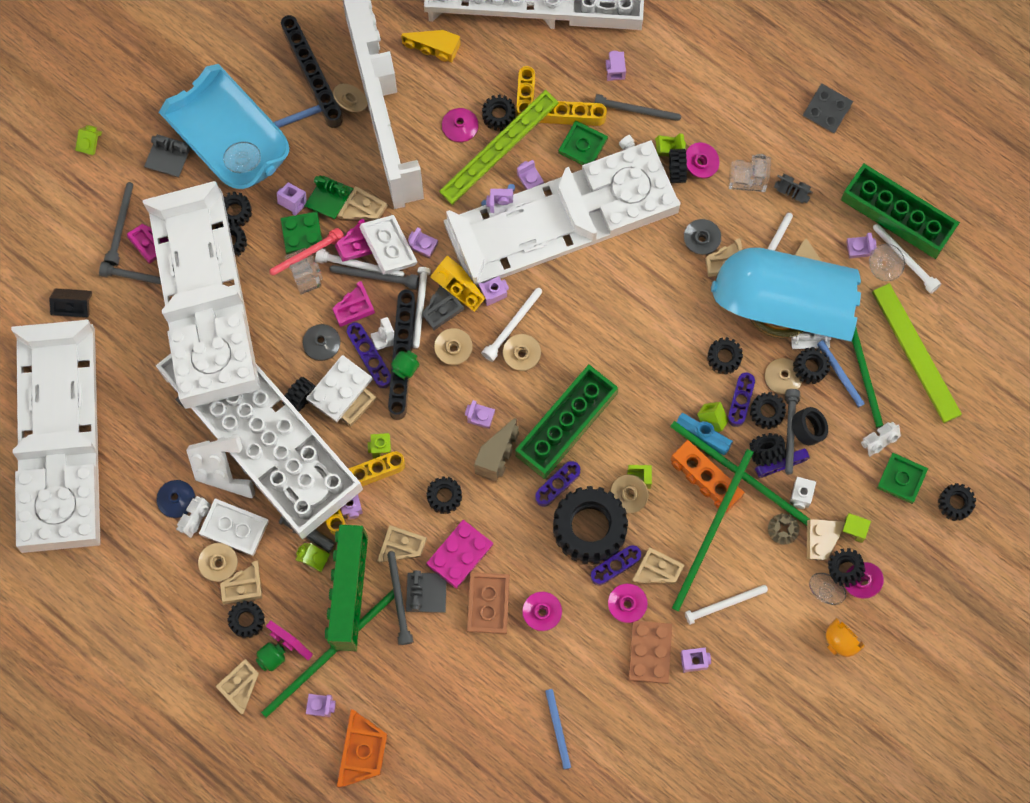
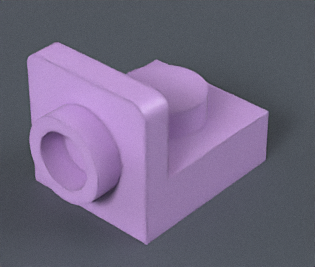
M533 160L525 161L518 166L517 176L526 190L544 184L543 179L535 168Z
M490 189V195H487L486 206L490 207V213H494V203L500 205L513 203V189Z
M418 227L415 232H411L408 238L411 250L428 258L431 257L438 244L437 239L422 233Z
M867 233L866 237L847 238L846 240L849 258L872 256L874 249H876V240L872 238V233Z
M473 400L471 405H467L465 411L467 423L490 429L495 409L479 405L477 401Z
M309 694L306 715L330 717L331 712H335L336 701L333 700L332 695Z

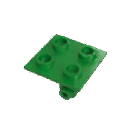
M316 176L314 178L316 187L304 206L336 219L352 193L353 188L325 176Z

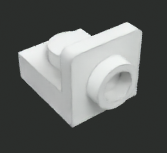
M388 317L380 319L381 327L378 328V332L371 333V339L376 350L394 345V330Z

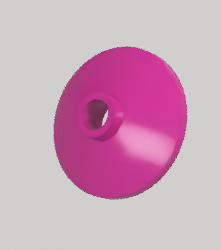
M453 109L442 120L443 133L454 142L469 141L478 131V119L468 109ZM457 121H463V123L457 124Z
M698 142L692 144L686 150L687 169L692 175L698 178H709L717 172L720 161L716 150L712 146Z
M864 562L865 575L864 578L861 577L860 582L856 580V585L854 586L852 583H849V587L845 585L848 593L856 598L866 599L873 597L883 587L884 577L879 567L869 562ZM854 565L846 573L851 572L854 569ZM864 581L868 582L866 585H861Z
M621 584L610 593L608 599L609 611L620 622H636L643 617L647 610V597L644 591L634 584ZM624 602H630L631 607L626 608Z
M537 592L530 595L523 605L525 622L537 631H548L554 628L562 616V606L559 600L548 592ZM539 610H545L546 614L544 616H540L538 613Z

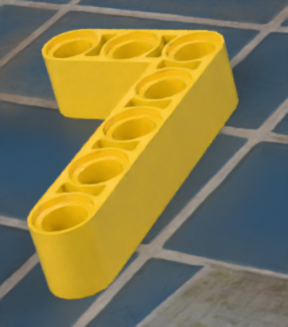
M524 66L519 70L517 116L521 113V110L526 109L534 101L535 71L530 66ZM524 76H530L531 78H530V79H524L523 77H524ZM527 92V93H529L530 95H528V96H523L522 93ZM558 101L559 104L539 123L573 125L575 121H578L586 126H601L606 121L607 110L600 103ZM564 111L565 114L560 115L557 112ZM582 112L584 115L579 116L576 113ZM601 113L602 116L597 117L594 114Z
M395 451L351 467L349 470L354 476L359 472L365 474L364 478L359 480L363 487L403 471L405 461L403 455ZM393 459H400L401 463L398 466H393L391 461ZM375 466H382L383 470L376 473L373 471ZM340 509L326 520L328 529L333 535H335L336 531H339V528H332L334 522L339 521L342 525H346Z

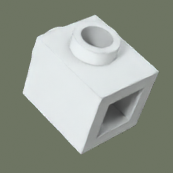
M797 477L789 503L794 504L793 506L799 509L809 508L816 482Z

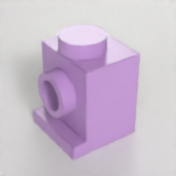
M609 52V60H606L607 81L625 80L624 52Z
M289 182L278 190L277 204L292 211L293 215H297L305 207L304 205L307 202L305 191Z
M499 276L483 284H478L480 292L485 297L484 302L486 306L507 297L509 287L505 279L501 281Z
M357 494L350 500L353 501L352 506L345 504L341 507L344 518L355 519L359 517V514H363Z
M706 647L682 650L680 653L683 673L707 670L708 665L711 664L710 653H706ZM698 658L699 664H694L692 659Z

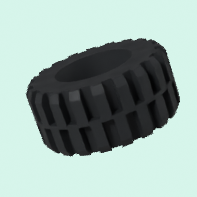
M587 486V489L583 490L582 487L577 488L574 493L569 492L566 494V498L561 499L558 508L555 510L553 534L556 538V543L558 547L562 548V552L566 556L570 555L571 559L576 562L581 560L582 564H588V562L598 564L601 560L606 561L623 546L628 528L627 512L622 507L620 499H615L614 494L610 491L608 493L604 492V488L598 487V490L593 489V486ZM585 509H594L603 513L609 523V529L605 537L594 542L578 538L572 529V520L578 512Z

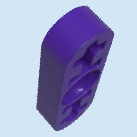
M742 373L736 384L728 414V422L734 427L741 426L747 415L755 385V378L750 373ZM745 378L749 379L746 391L742 390ZM743 395L746 397L747 402L739 404L736 401V397ZM737 409H741L739 417L742 419L734 421L732 416H735Z
M807 449L794 452L793 466L810 459ZM786 457L785 459L782 458L781 462L777 461L775 465L771 463V466H767V464L757 466L755 471L758 478L784 470Z
M574 461L567 462L539 488L535 495L537 504L542 507L549 506L580 476L581 469L579 464ZM568 467L571 469L575 467L576 474L571 473L568 475L567 479L569 481L567 482L564 476L568 473ZM560 479L564 485L562 488L556 489L552 485L553 481ZM549 486L552 492L548 494V500L546 501L544 499L541 501L540 494L542 493L543 495H545L549 491V489L547 488Z
M634 545L628 546L592 570L591 581L595 585L601 586L640 561V549ZM631 550L632 553L636 552V559H633L632 557L627 559L626 563H628V565H625L624 560L620 556L623 555V558L625 559L629 555L628 551ZM617 560L621 563L622 567L620 570L615 571L610 567V563ZM604 566H607L609 573L612 574L609 576L607 572L603 575V580L595 579L596 572L603 573L606 570Z

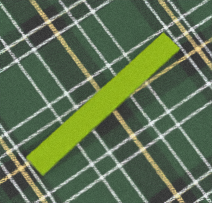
M544 90L439 191L440 194L453 205L546 117L559 102L547 90Z
M889 283L873 290V296L943 423L945 424L962 415L891 284Z

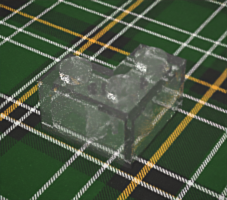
M757 154L752 155L750 163L743 160L732 161L728 189L766 192L770 179L771 157Z
M306 247L286 255L285 259L287 260L293 257L294 255L302 252L306 249ZM313 254L290 265L289 269L301 295L321 287L320 280L323 278Z

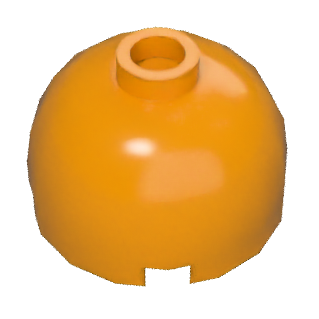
M836 618L827 628L826 640L829 643L827 648L834 655L838 653L843 657H851L865 647L864 643L857 640L858 637L843 622L840 623L839 618Z

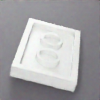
M394 215L360 225L359 228L383 275L417 264V260Z
M342 355L307 396L306 400L337 423L373 378Z
M214 499L199 535L254 556L269 520Z

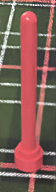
M339 228L331 230L327 238L271 268L270 274L274 276L330 244H336L344 237L343 232Z

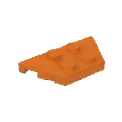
M353 709L350 711L337 787L339 788L381 775L388 735Z

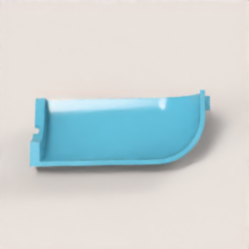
M219 64L206 66L200 76L192 83L194 87L188 92L183 90L179 94L165 100L159 114L216 176L232 188L245 189L260 183L268 176H271L289 154V144L282 131Z
M747 248L736 252L724 262L719 270L716 281L712 282L711 292L715 301L720 306L739 316L852 341L857 323V317H854L855 308L860 306L861 292L857 291V285H860L861 279L858 269L765 248Z

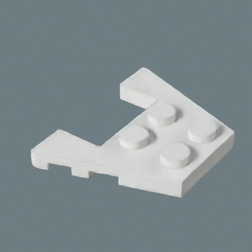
M233 434L229 438L221 437L213 442L205 441L189 445L186 451L195 481L253 498L255 491L252 480L233 479L225 453H240L243 447L239 434Z

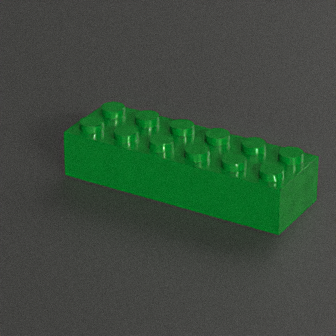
M863 163L841 197V201L934 259L939 256L960 223Z
M588 364L515 449V456L545 480L616 397L619 387Z
M339 525V531L335 533L337 550L333 552L335 569L331 571L333 588L329 590L331 608L327 609L329 627L325 628V639H327L328 644H330L333 650L357 651L368 535L363 526Z

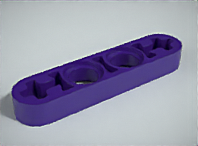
M351 323L347 327L348 338L378 387H389L391 374L361 324ZM352 329L359 330L360 340H358L355 334H352ZM361 344H369L370 349L367 352H362L359 349ZM377 359L379 365L372 368L369 366V361ZM380 370H381L382 375H383L384 377H387V378H386L387 381H386L385 383H384L383 381H379V380H380V376H379L378 372H379Z

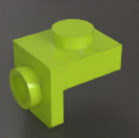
M90 125L80 128L75 151L94 155L98 136L102 135V131H98L97 127Z
M681 133L676 137L658 135L655 138L657 154L660 156L669 157L670 149H685L686 147L684 134Z
M389 433L370 434L371 442H368V453H372L373 459L380 457L381 453L391 452Z
M303 543L296 552L297 557L295 560L322 572L330 554L311 543Z

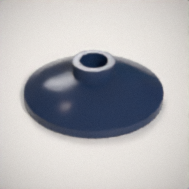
M169 481L158 491L156 498L157 506L167 517L180 518L183 514L187 515L189 513L186 509L192 499H195V492L184 481ZM174 494L178 495L177 500L171 499Z

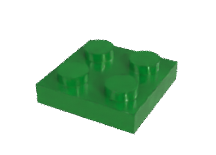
M575 121L558 153L581 165L596 161L608 140V136Z
M317 212L281 218L287 255L300 253L322 240Z
M892 453L877 489L913 504L929 468Z

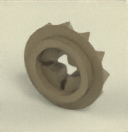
M781 513L770 520L768 533L776 543L790 544L798 537L800 527L797 519H794L790 514ZM780 524L783 526L790 524L787 529L788 533L785 531L779 532Z

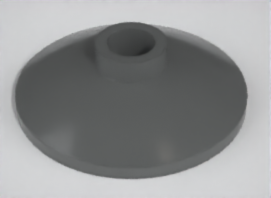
M698 219L686 227L684 242L693 253L707 255L719 247L721 232L712 221ZM703 237L705 238V241L701 242L699 241V238Z
M325 324L311 327L303 337L305 353L310 358L318 361H325L334 357L339 351L341 344L338 332L333 327ZM324 338V341L319 343L318 339Z

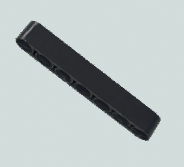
M292 15L283 17L281 20L283 34L321 109L326 123L331 128L341 126L343 122L341 109L334 99L333 93L297 19ZM310 70H315L313 73H308ZM317 85H323L321 88H316ZM324 100H330L328 103H323ZM332 115H337L336 118H330Z
M408 289L402 290L398 294L392 361L400 351L407 353L410 350L412 352L416 303L414 293ZM404 298L411 299L409 303L402 302ZM402 316L410 317L408 321L400 320ZM403 333L409 335L406 339L399 338ZM391 368L388 409L393 419L401 420L407 412L409 378H400L392 372L393 368ZM396 388L404 389V391L401 394H396L394 392ZM395 406L402 407L400 412L392 411Z

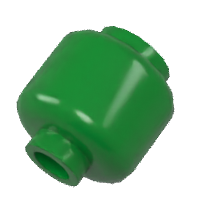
M410 350L407 353L400 351L391 363L392 372L402 379L411 378L419 367V362L416 360L418 356Z
M268 642L257 651V658L255 660L264 671H274L285 662L284 653L286 651L280 643L275 645L273 642Z

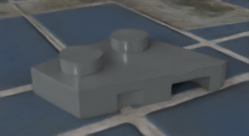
M439 285L438 290L431 297L430 304L426 306L422 316L434 331L462 312L464 306L455 296Z

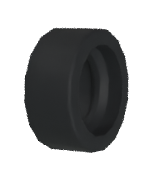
M807 407L793 416L792 429L796 438L802 444L811 446L827 438L828 423L818 409ZM806 418L812 423L815 435L807 428Z

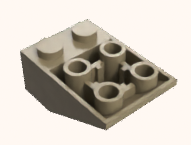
M517 419L511 420L481 446L474 464L476 475L496 482L498 477L503 476L506 468L505 459L509 460L512 453V442H516L519 435Z

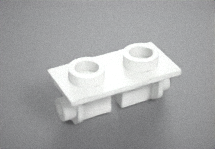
M803 332L800 335L797 333L798 336L791 338L792 349H805L808 347L809 349L811 347L818 349L817 343L822 340L830 348L831 337Z
M887 422L877 429V432L880 434L879 436L872 432L863 438L861 445L864 448H868L869 457L879 453L885 446L896 442L901 437L899 425H895L894 422Z
M198 496L195 499L193 498L186 509L187 512L191 513L190 516L183 514L177 523L178 527L176 530L181 533L184 532L189 538H192L193 534L197 532L202 519L208 514L211 504L204 498Z

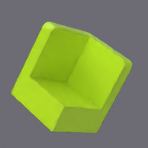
M721 402L704 404L697 413L700 422H709L713 425L716 432L722 431L728 423V418Z
M628 465L627 475L639 477L646 484L647 489H651L652 465Z
M848 513L845 518L846 522L843 532L855 536V541L863 543L871 521Z

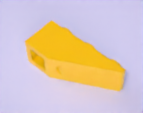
M445 30L402 33L401 35L402 44L407 48H415L425 55L436 56L444 62L449 61L452 63L461 45L460 36Z
M448 255L430 276V278L474 312L485 299L463 267Z

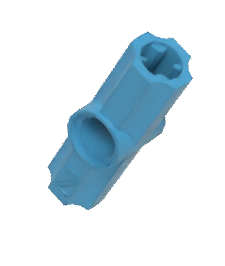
M681 413L676 421L722 455L727 454L733 443L732 440L714 431L713 425L709 422H698L684 413Z

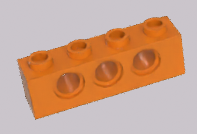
M687 440L672 455L671 464L677 471L681 470L685 473L686 479L691 484H696L701 488L700 492L705 497H710L714 501V505L719 509L732 480ZM694 461L697 467L690 468L687 462ZM708 474L711 480L704 481L701 475ZM737 487L726 513L743 497L745 492L741 488ZM715 488H723L725 494L720 495L716 493Z

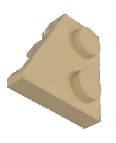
M355 186L337 218L373 221L380 219L388 205L386 202Z
M740 238L736 239L730 246H724L718 252L706 257L708 277L717 276L724 262L730 256L742 250Z
M807 520V559L828 560L844 528L845 522Z
M389 525L377 561H388L387 554L389 551L395 552L396 560L420 557L427 537Z
M649 547L632 582L675 584L684 568V564Z
M258 561L252 562V565L244 571L240 570L232 578H228L220 583L223 605L243 602L244 600L262 599Z
M244 659L215 687L242 715L259 673Z

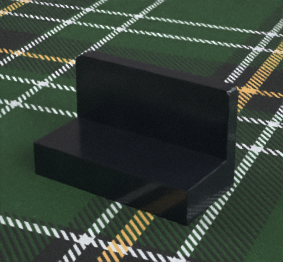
M54 289L49 297L50 315L88 318L90 315L89 300L92 296V291Z

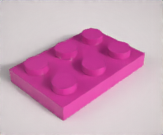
M462 520L427 561L426 566L457 589L494 543L466 521Z

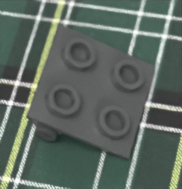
M821 83L803 116L835 134L846 113L850 110L853 101Z
M158 134L152 136L151 143L153 145L144 167L179 177L191 147L185 142Z
M784 173L782 176H777L781 178V181H776L774 188L777 189L776 191L785 194L789 185H791L786 196H789L792 188L795 187L796 189L791 198H794L799 189L795 200L802 204L804 202L808 203L810 199L808 193L813 194L810 191L811 186L801 181L798 185L793 182L794 178Z
M419 570L408 573L406 612L446 613L447 581L437 573H421Z

